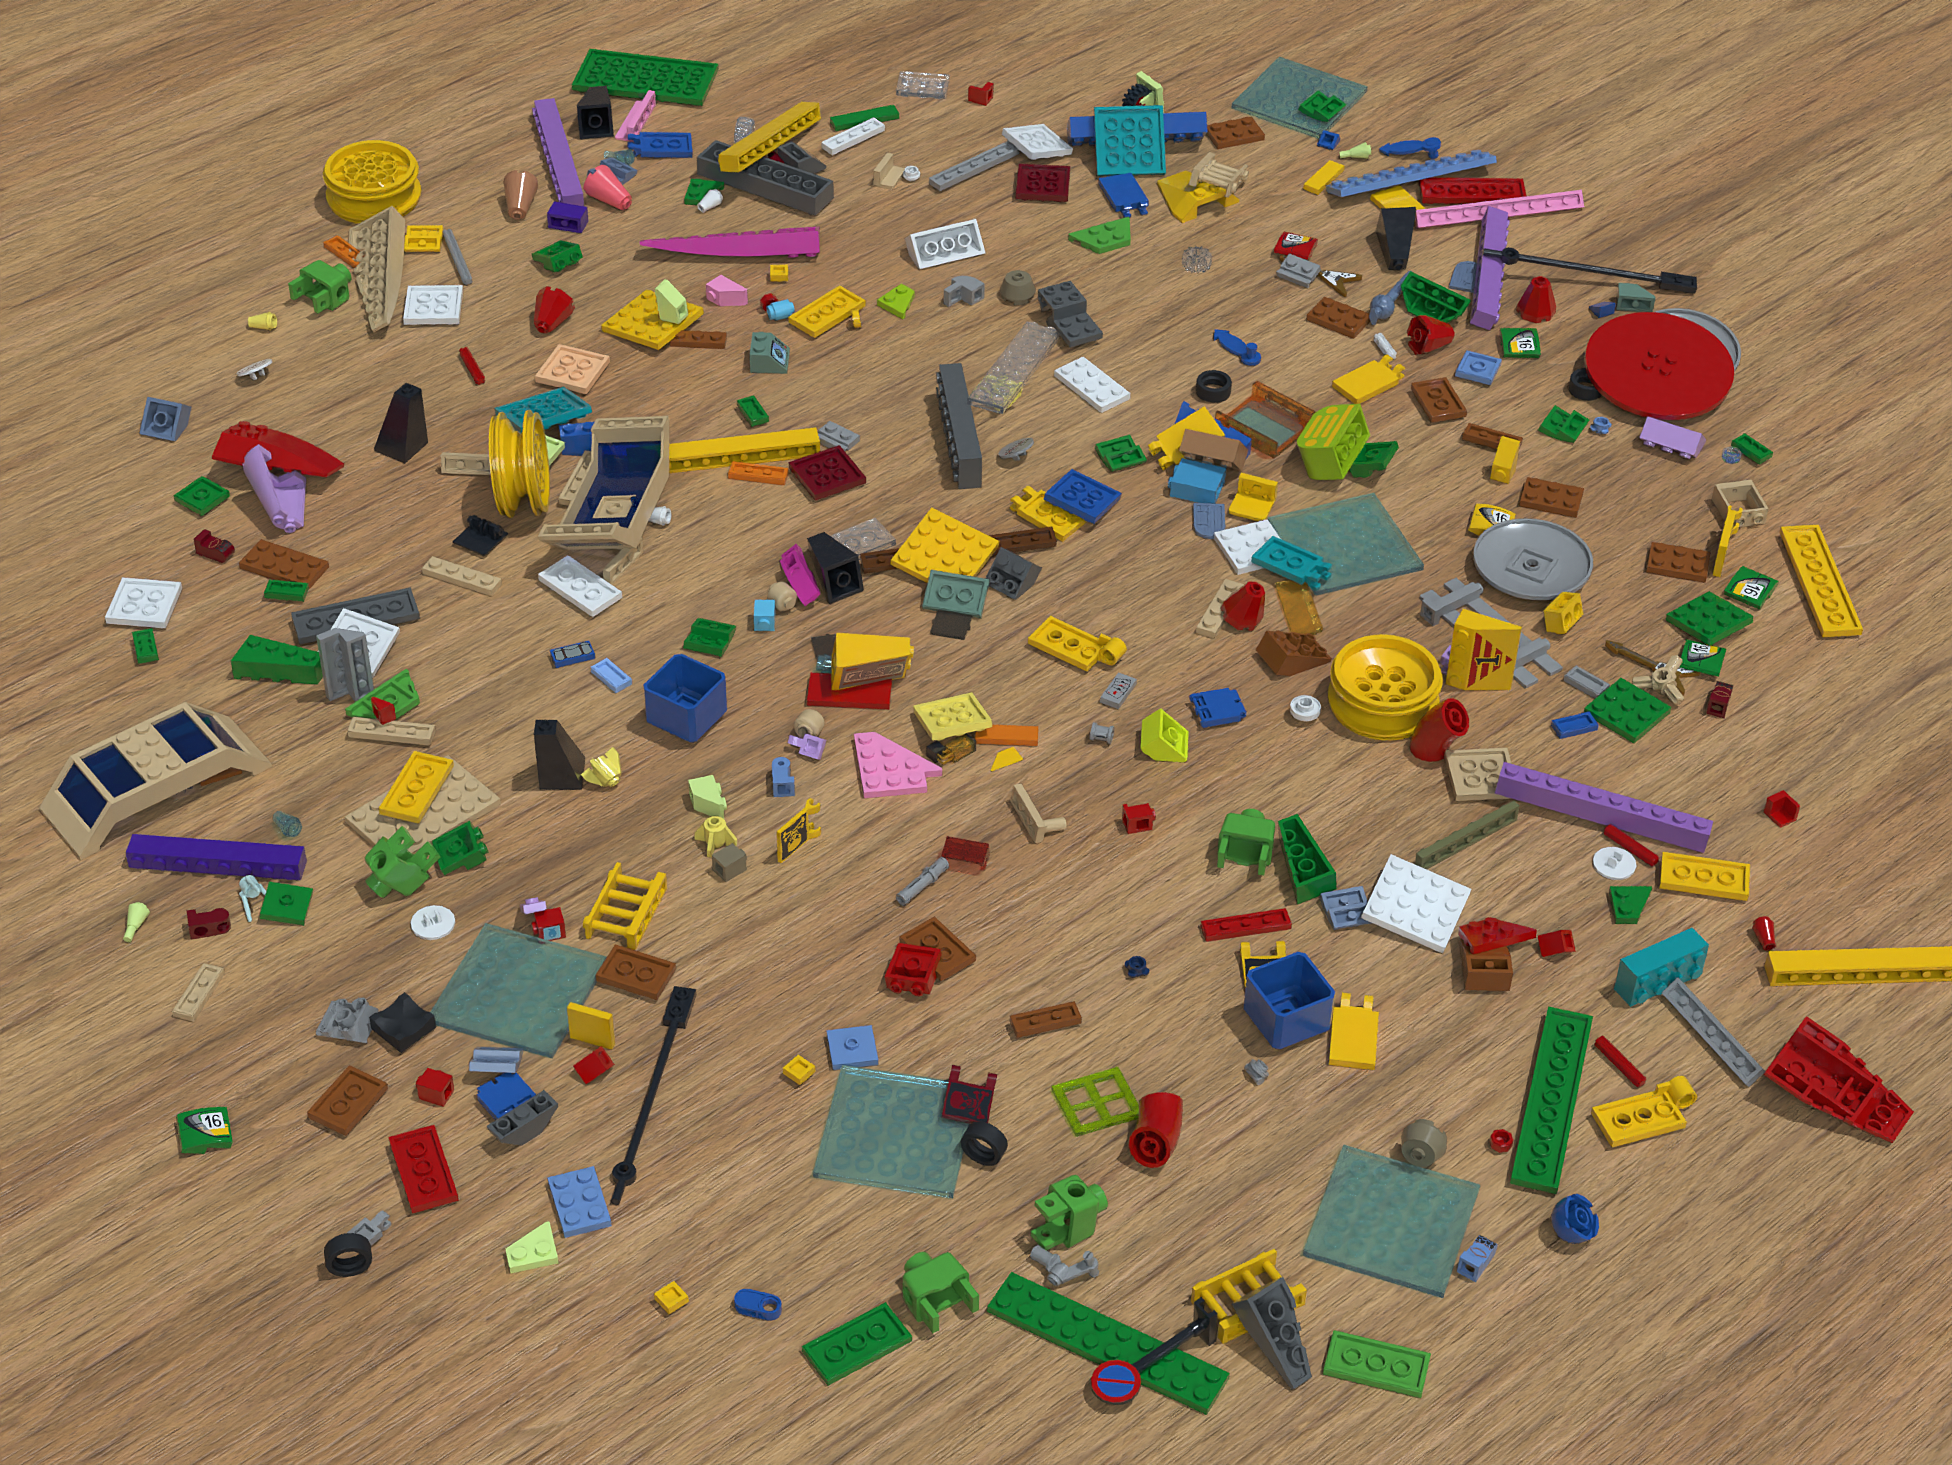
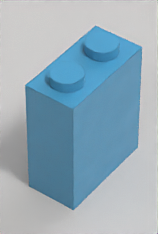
M1182 458L1179 465H1176L1174 468L1173 477L1169 478L1168 488H1170V496L1198 503L1216 504L1225 484L1226 468Z

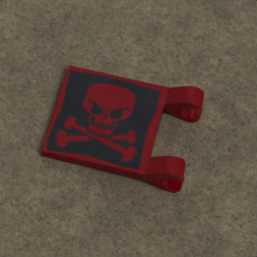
M952 1065L942 1118L969 1124L978 1121L988 1123L997 1074L988 1073L985 1086L958 1081L961 1066Z

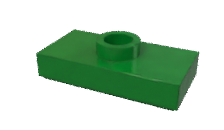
M754 395L737 400L738 408L752 427L769 422V416Z
M1745 433L1732 440V447L1759 465L1773 456L1771 450Z
M269 580L264 591V597L304 602L309 585L302 582Z
M153 628L132 632L138 664L159 660Z

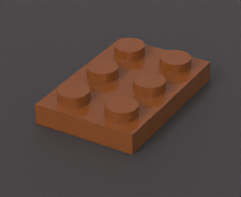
M1252 116L1207 125L1206 134L1217 149L1265 140L1264 132Z
M1325 296L1307 314L1306 318L1309 322L1353 339L1371 322L1369 313Z
M1447 377L1411 383V390L1431 423L1467 416L1465 406Z
M1527 477L1519 506L1577 518L1584 488Z
M1652 542L1646 572L1706 583L1711 552Z
M935 916L899 936V943L941 949L942 955L935 971L936 978L940 981L945 980L976 961V955Z
M615 944L595 977L597 982L658 1000L676 971V963Z
M349 1065L307 1111L308 1118L347 1136L388 1090V1085L386 1082Z

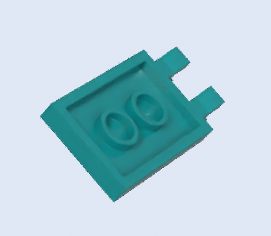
M1272 536L1251 557L1252 563L1301 585L1306 582L1315 591L1321 587V584L1318 583L1321 578L1328 580L1331 577V573L1328 571L1332 568V564L1323 562V557L1275 536Z

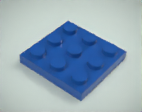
M1071 469L1045 493L1044 500L1066 510L1070 514L1095 524L1120 500L1122 493Z

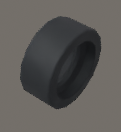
M1585 368L1573 371L1569 381V392L1571 395L1585 401L1596 400L1602 396L1594 386L1589 387L1579 384L1582 382L1591 383Z
M1208 370L1198 375L1196 394L1200 399L1206 402L1219 403L1230 397L1232 381L1228 374L1218 370ZM1215 384L1221 386V388H1209L1206 385Z
M982 1121L970 1124L960 1141L964 1153L971 1160L985 1166H994L999 1163L1008 1147L1004 1134L997 1127ZM977 1139L986 1142L991 1148L982 1145Z
M345 1233L329 1240L324 1247L327 1270L333 1275L340 1277L355 1276L367 1270L372 1263L371 1245L368 1239L361 1234ZM345 1252L359 1253L351 1258H337L338 1255Z

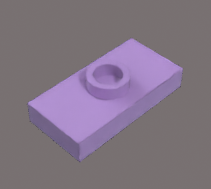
M538 897L526 899L525 904H520V910L524 914L544 911L546 909L545 901H539Z

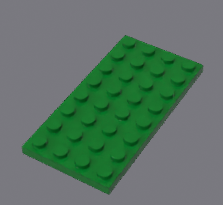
M589 49L572 83V90L586 92L589 87L607 86L609 95L644 99L648 90L655 91V100L661 102L703 106L719 70V65L709 62Z

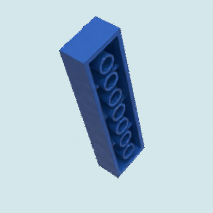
M1206 112L1163 113L1165 143L1167 140L1179 143L1184 142L1186 139H1190L1191 142H1198L1207 133ZM1094 116L1069 118L1067 122L1068 144H1072L1073 147L1082 146V144L1089 143V146H1095Z

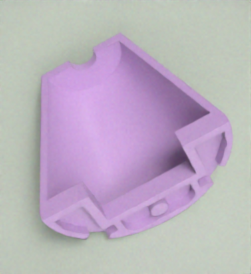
M257 445L244 457V473L272 523L276 527L284 529L286 533H292L304 526L306 478L296 470L291 473L287 472L280 477L275 476L268 470L266 464L267 461L272 459L271 453L262 446Z

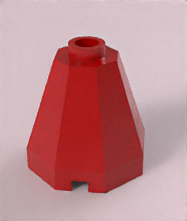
M1543 276L1535 277L1528 285L1516 309L1518 313H1521L1522 319L1541 323L1542 319H1546L1547 322L1555 315L1556 303L1551 283L1547 278Z
M546 286L539 290L536 295L534 325L541 333L553 331L575 309V306H572L573 298L561 289L556 288L553 291L550 290L551 287Z
M1420 315L1411 318L1407 329V336H1411V341H1408V345L1415 355L1425 354L1451 343L1455 332L1448 323L1426 315Z
M1249 581L1231 593L1221 605V611L1224 610V620L1237 630L1249 628L1248 631H1253L1264 617V587L1258 582Z

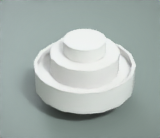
M1302 695L1295 697L1291 701L1290 713L1300 721H1312L1320 715V702L1312 696Z

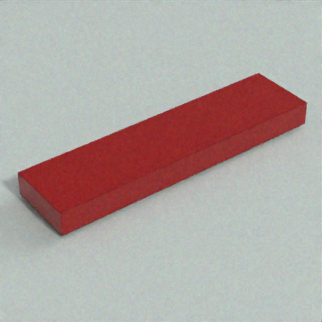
M1286 908L1203 920L1200 926L1206 942L1289 930L1292 928V923Z

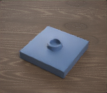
M1466 350L1455 376L1491 385L1501 366L1502 359Z
M872 1025L826 1030L833 1070L878 1065Z

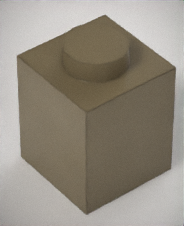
M732 843L712 855L713 871L727 882L747 870V856L742 849H739Z

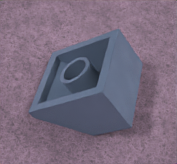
M147 397L139 434L176 442L188 426L191 406Z

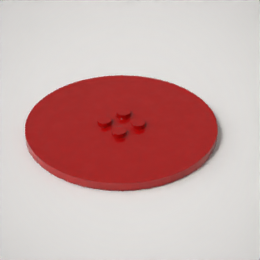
M1638 312L1611 319L1592 334L1585 351V369L1594 387L1616 406L1643 417L1660 420H1682L1703 415L1715 409L1726 399L1734 380V364L1731 355L1714 334L1693 321L1666 313Z

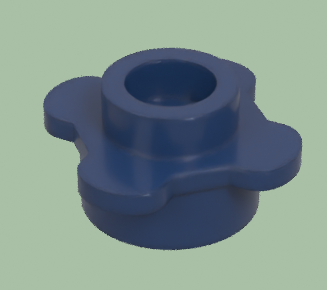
M1133 956L1125 962L1129 977L1135 978L1149 974L1150 970L1146 967V960L1143 957Z

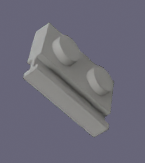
M1288 254L1280 269L1276 271L1277 277L1309 288V284L1313 282L1321 268L1318 264Z
M831 421L818 430L820 444L828 448L840 445L844 451H849L860 442V435Z

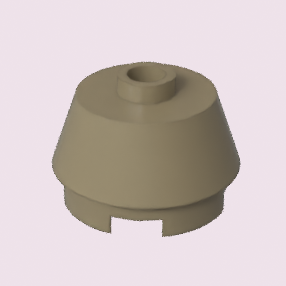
M1015 270L1006 274L1000 287V292L1005 302L1009 300L1014 302V305H1025L1029 303V299L1034 298L1036 288L1029 273Z
M1417 1119L1402 1131V1154L1412 1165L1418 1167L1430 1166L1446 1152V1133L1444 1131L1441 1133L1438 1128L1433 1126V1121Z

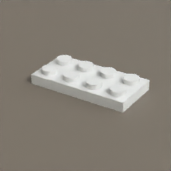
M1081 357L1054 370V376L1100 413L1130 399V392L1085 357Z
M568 555L538 574L539 581L592 617L622 598L620 590Z

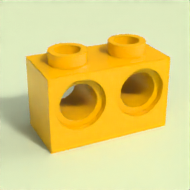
M1561 592L1543 610L1547 632L1565 634L1583 616L1580 593Z

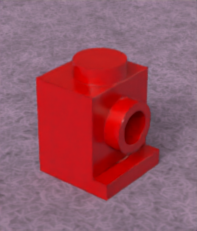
M1149 803L1129 807L1127 804H1123L1122 821L1127 834L1153 829V821L1156 820L1154 808H1150Z

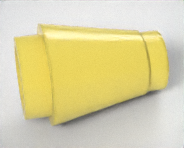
M271 312L250 316L248 318V325L250 328L272 330L277 327V317Z

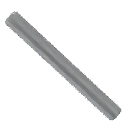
M444 229L443 237L464 285L471 284L473 282L472 276L451 229Z

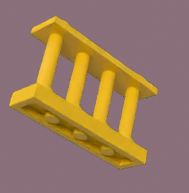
M617 862L613 870L609 871L607 882L589 916H585L583 920L586 939H591L595 929L624 936L627 939V948L636 950L667 890L666 873L657 872L654 880H643L622 875L621 863ZM619 883L648 889L646 895L639 896L617 891L616 889ZM611 898L638 904L640 907L633 912L608 906ZM603 914L632 920L630 926L623 927L602 922L600 919Z
M1275 1249L1262 1252L1255 1258L1206 1281H1200L1192 1287L1191 1303L1194 1305V1302L1202 1297L1211 1311L1215 1310L1217 1312V1318L1220 1321L1217 1337L1222 1344L1248 1331L1243 1326L1238 1315L1228 1316L1213 1296L1225 1291L1230 1299L1235 1302L1241 1298V1295L1234 1288L1235 1285L1245 1281L1253 1291L1261 1287L1254 1276L1266 1271L1273 1281L1282 1277L1275 1268L1277 1257ZM1300 1283L1294 1287L1288 1285L1296 1303L1294 1310L1305 1305L1307 1289L1303 1284Z

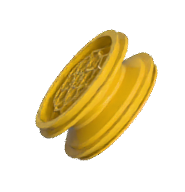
M367 140L346 145L335 151L328 158L323 169V180L327 186V203L337 216L357 224L391 206L403 217L415 208L421 196V185L417 179L419 173L418 162L407 148L389 141Z
M526 410L523 430L520 433L514 430L506 414L499 412L497 416L491 417L489 425L490 473L497 509L500 515L513 518L521 497L527 494L535 516H540L542 511H548L550 502L549 458L541 416L538 412L533 414L531 410Z
M1369 635L1348 643L1334 658L1330 671L1331 682L1328 688V702L1337 720L1350 731L1375 740H1401L1412 737L1419 720L1440 702L1439 694L1442 689L1443 676L1435 657L1422 645L1395 635Z

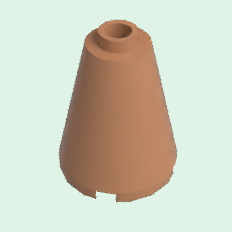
M518 170L511 171L505 175L503 181L508 214L515 220L523 219L526 216L538 190L537 178L527 171H523V173H517Z

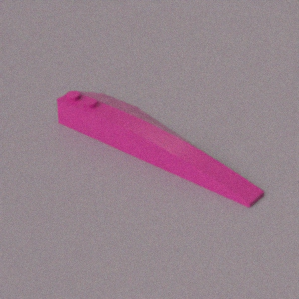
M820 226L778 229L776 233H773V230H762L758 234L755 231L741 232L740 235L737 232L708 234L702 238L696 235L685 239L684 237H673L668 240L666 238L640 240L639 242L642 246L703 255L768 256L788 254V257H799V254L806 253V256H817L816 253H820Z

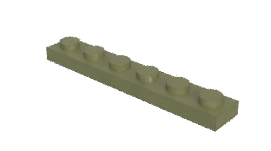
M1515 801L1502 805L1499 809L1484 815L1481 819L1471 822L1466 827L1454 831L1444 839L1437 840L1431 846L1419 850L1416 853L1415 865L1427 870L1517 821L1520 805Z

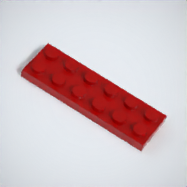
M1429 177L1419 180L1422 203L1470 204L1527 197L1523 178Z

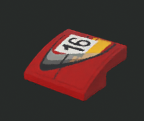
M1284 231L1277 241L1274 253L1292 254L1308 260L1312 256L1313 249L1317 246L1318 239Z

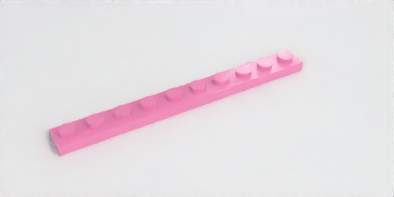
M1582 190L1421 209L1416 210L1415 223L1416 229L1482 221L1488 206L1508 212V217L1580 209L1584 207Z

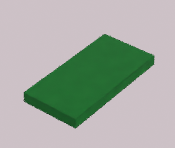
M885 1302L803 1345L802 1352L827 1386L912 1342V1335Z

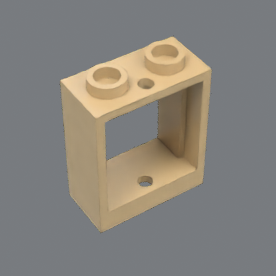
M1752 480L1715 484L1712 501L1724 522L1727 518L1728 502L1747 500L1751 509L1743 510L1741 518L1735 520L1733 526L1736 525V522L1739 523V527L1765 524L1768 507Z

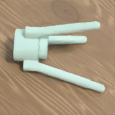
M247 875L239 882L242 890L239 895L243 901L247 920L251 922L252 917L247 897L255 898L260 892L265 896L266 890L262 884L258 883L254 876Z

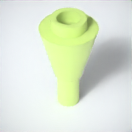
M1366 142L1350 150L1339 152L1340 159L1346 157L1369 159V155H1372L1371 147Z
M136 902L128 906L127 929L123 937L124 941H132L135 931L138 930L150 914L145 904Z

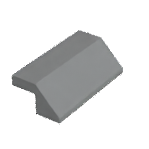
M334 628L316 635L325 692L329 701L349 694L356 702L374 690L366 634L364 632Z

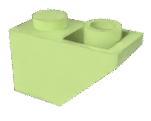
M664 279L655 288L660 320L679 324L688 316L686 299L668 280Z
M710 775L688 780L689 796L694 810L724 819V810H727L725 797L721 798L720 796L722 795L720 783L715 782L714 776Z

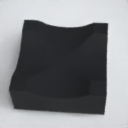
M405 992L398 996L388 1008L376 1012L369 1017L371 1029L400 1053L436 1028L435 1016L419 1007Z

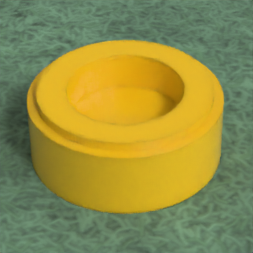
M852 310L853 325L855 328L861 327L859 310Z

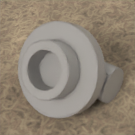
M1252 1059L1244 1067L1257 1085H1261L1264 1079L1269 1076L1267 1072L1268 1066L1260 1059L1257 1061Z

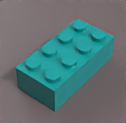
M1692 927L1620 959L1614 990L1631 1007L1638 1003H1644L1651 997L1661 995L1677 978L1681 979L1684 983L1691 979H1697L1703 973L1709 944Z

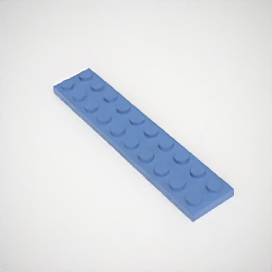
M1472 150L1471 154L1459 153L1456 154V157L1452 158L1450 156L1441 157L1439 161L1427 160L1425 164L1421 165L1420 163H1413L1407 168L1395 167L1393 171L1381 170L1379 174L1375 175L1372 173L1364 174L1362 178L1350 177L1344 182L1342 180L1332 181V184L1326 185V192L1344 197L1497 163L1496 156L1489 154V152Z

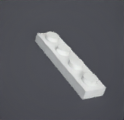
M872 118L821 142V148L831 155L837 154L885 131V125L876 118Z

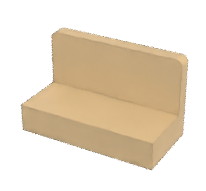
M886 153L874 169L875 186L893 190L903 177L905 168L894 166V154Z

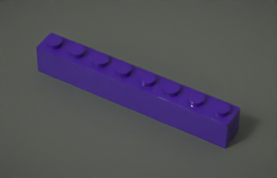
M132 834L125 852L129 868L235 876L251 875L254 877L301 880L307 863L304 846Z

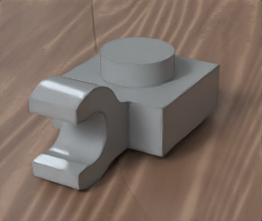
M382 1210L371 1221L364 1218L347 1233L363 1235L372 1246L383 1236L382 1231L387 1230L391 1226V1222L387 1220L390 1216Z

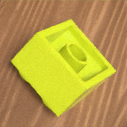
M1160 708L1142 720L1140 749L1155 761L1186 762L1188 757L1189 731Z

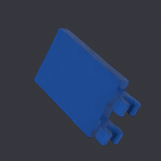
M639 132V135L628 134V140H633V142H627L628 149L634 150L632 152L628 151L629 158H635L639 154H641V157L692 158L693 156L691 133Z
M1132 173L1098 179L1100 188L1115 212L1121 211L1124 218L1131 217L1129 210L1136 208L1140 215L1148 214L1146 207L1149 206V200Z

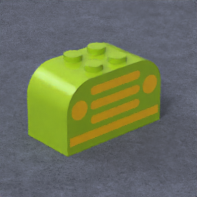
M1361 404L1330 405L1313 414L1297 439V445L1309 478L1314 480L1344 479L1370 437Z

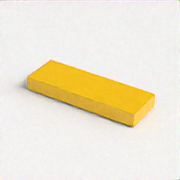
M1329 160L1304 183L1303 189L1319 195L1326 188V185H1329L1344 171L1345 166Z

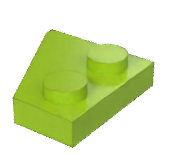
M900 284L877 299V306L904 319L906 311L909 310L911 302L915 297V291Z

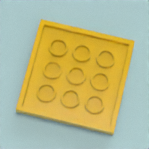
M646 289L601 325V329L603 332L659 350L676 337L675 335L681 330L686 329L704 314L703 307L687 303L688 316L679 324L660 320L655 292Z
M931 507L893 556L891 565L928 583L931 570L976 577L999 547V541Z

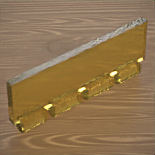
M1292 580L1275 582V588L1290 631L1300 634L1310 633L1312 635L1322 632L1323 626L1308 584L1304 582L1301 585Z

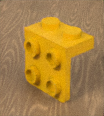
M1241 473L1238 480V491L1229 507V514L1257 522L1266 520L1277 498L1278 482Z

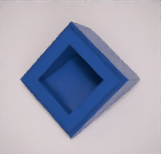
M1323 130L1317 146L1334 150L1340 142L1339 134Z
M1601 302L1589 306V309L1598 318L1614 314L1616 304L1614 302Z

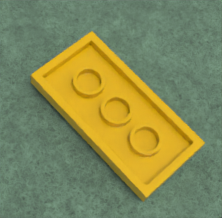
M839 285L789 316V323L816 338L851 316L852 310L864 308L866 300Z
M413 751L379 806V814L419 824L454 767L453 760Z
M1662 852L1660 889L1748 901L1750 864Z

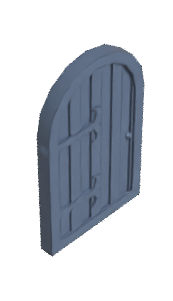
M1472 261L1458 263L1455 266L1449 288L1473 293L1477 263Z
M1193 503V527L1198 536L1205 539H1214V532L1225 530L1224 504Z

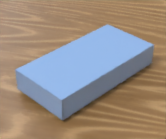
M608 658L591 666V673L615 693L632 685V679Z

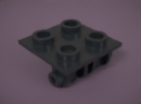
M470 515L467 518L469 526L452 542L485 556L508 533L500 525H496L486 519L481 520L476 515Z

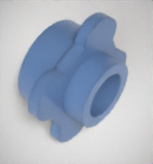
M1597 417L1593 420L1594 424L1590 426V429L1599 434H1607L1612 424L1605 417Z

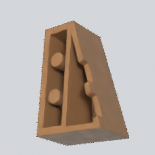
M1185 429L1179 449L1184 458L1194 461L1198 459L1207 464H1215L1240 472L1243 470L1248 449L1240 440Z

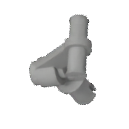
M1040 1245L1035 1246L1030 1254L1032 1260L1046 1267L1049 1273L1047 1279L1057 1287L1088 1272L1091 1277L1099 1275V1264L1091 1251L1084 1252V1260L1070 1267L1061 1263L1058 1254H1052Z

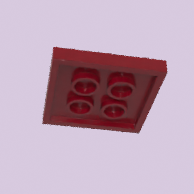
M1019 164L1016 199L1068 202L1071 166Z
M840 445L788 462L791 472L815 501L866 484V476Z

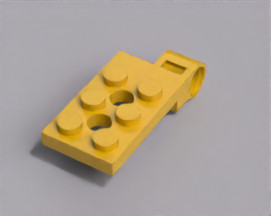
M1052 616L1045 620L1028 637L1029 645L1086 672L1097 661L1112 666L1127 652L1126 644L1117 637L1111 638L1101 633L1099 638Z
M1677 1076L1668 1082L1657 1084L1655 1091L1592 1107L1591 1114L1610 1146L1616 1147L1686 1128L1687 1121L1680 1112V1109L1694 1104L1697 1100V1094L1685 1076ZM1639 1114H1643V1115H1645V1116H1649L1650 1118H1647V1119L1641 1118V1117L1639 1116ZM1622 1119L1628 1122V1124H1621L1617 1120Z

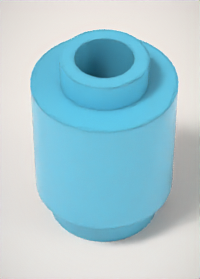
M788 299L770 303L766 307L769 319H774L775 321L788 318L795 312L793 303L789 302Z

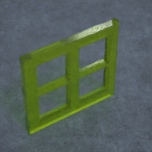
M1119 1067L1051 1087L1076 1137L1138 1119L1139 1104ZM1114 1078L1121 1091L1101 1097L1094 1084ZM1085 1087L1091 1100L1071 1106L1064 1092ZM1124 1097L1131 1111L1111 1116L1105 1103ZM1095 1106L1101 1119L1081 1125L1075 1111Z

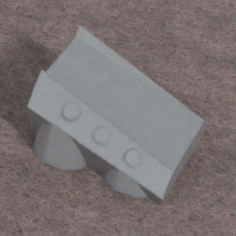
M357 998L352 1003H348L346 999L331 1001L316 1030V1035L367 1043V1039L372 1031L369 1017L378 1012V1008L370 1006L365 998Z

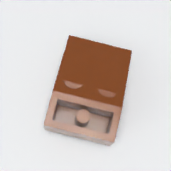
M1279 630L1266 631L1256 648L1258 654L1276 675L1293 676L1330 663L1332 660L1326 653V649L1320 646L1315 636L1310 633H1289Z
M1459 937L1465 990L1510 991L1513 968L1507 946L1473 955L1470 953V946H1466L1464 940Z

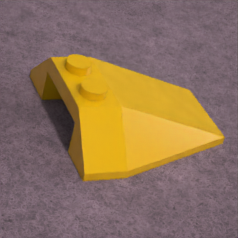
M1186 170L1157 181V185L1172 215L1181 223L1196 219L1197 207L1217 200L1224 207L1239 203L1240 200L1233 193L1229 198L1225 197L1227 189L1203 181L1202 183L1199 182L1196 187L1189 185L1192 173Z

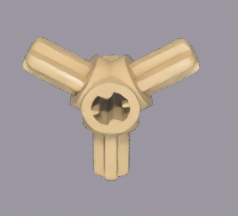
M1678 655L1671 656L1665 667L1656 669L1652 672V676L1634 677L1632 684L1638 688H1653V691L1666 694L1673 704L1679 705L1684 700V697L1676 688L1677 682L1675 679L1677 676L1675 673L1682 664V659Z

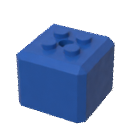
M683 654L673 655L643 684L647 723L691 743L696 742L727 711L725 674Z
M1296 952L1248 971L1243 1009L1269 1044L1275 1049H1282L1330 1029L1335 991L1307 954Z

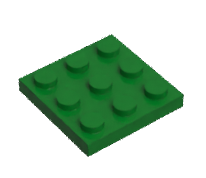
M1708 591L1667 613L1666 621L1711 646L1753 623V615Z
M1620 678L1584 708V713L1590 712L1598 723L1630 742L1636 743L1669 715L1672 707L1625 679Z

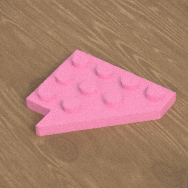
M876 732L854 734L864 798L927 793L926 778L942 776L941 767Z

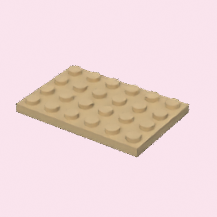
M449 755L443 757L453 760ZM453 760L454 767L419 824L379 814L378 808L389 790L345 816V822L373 847L382 836L389 839L403 826L415 841L408 851L415 854L427 841L432 844V840L468 821L472 823L500 806L501 800Z

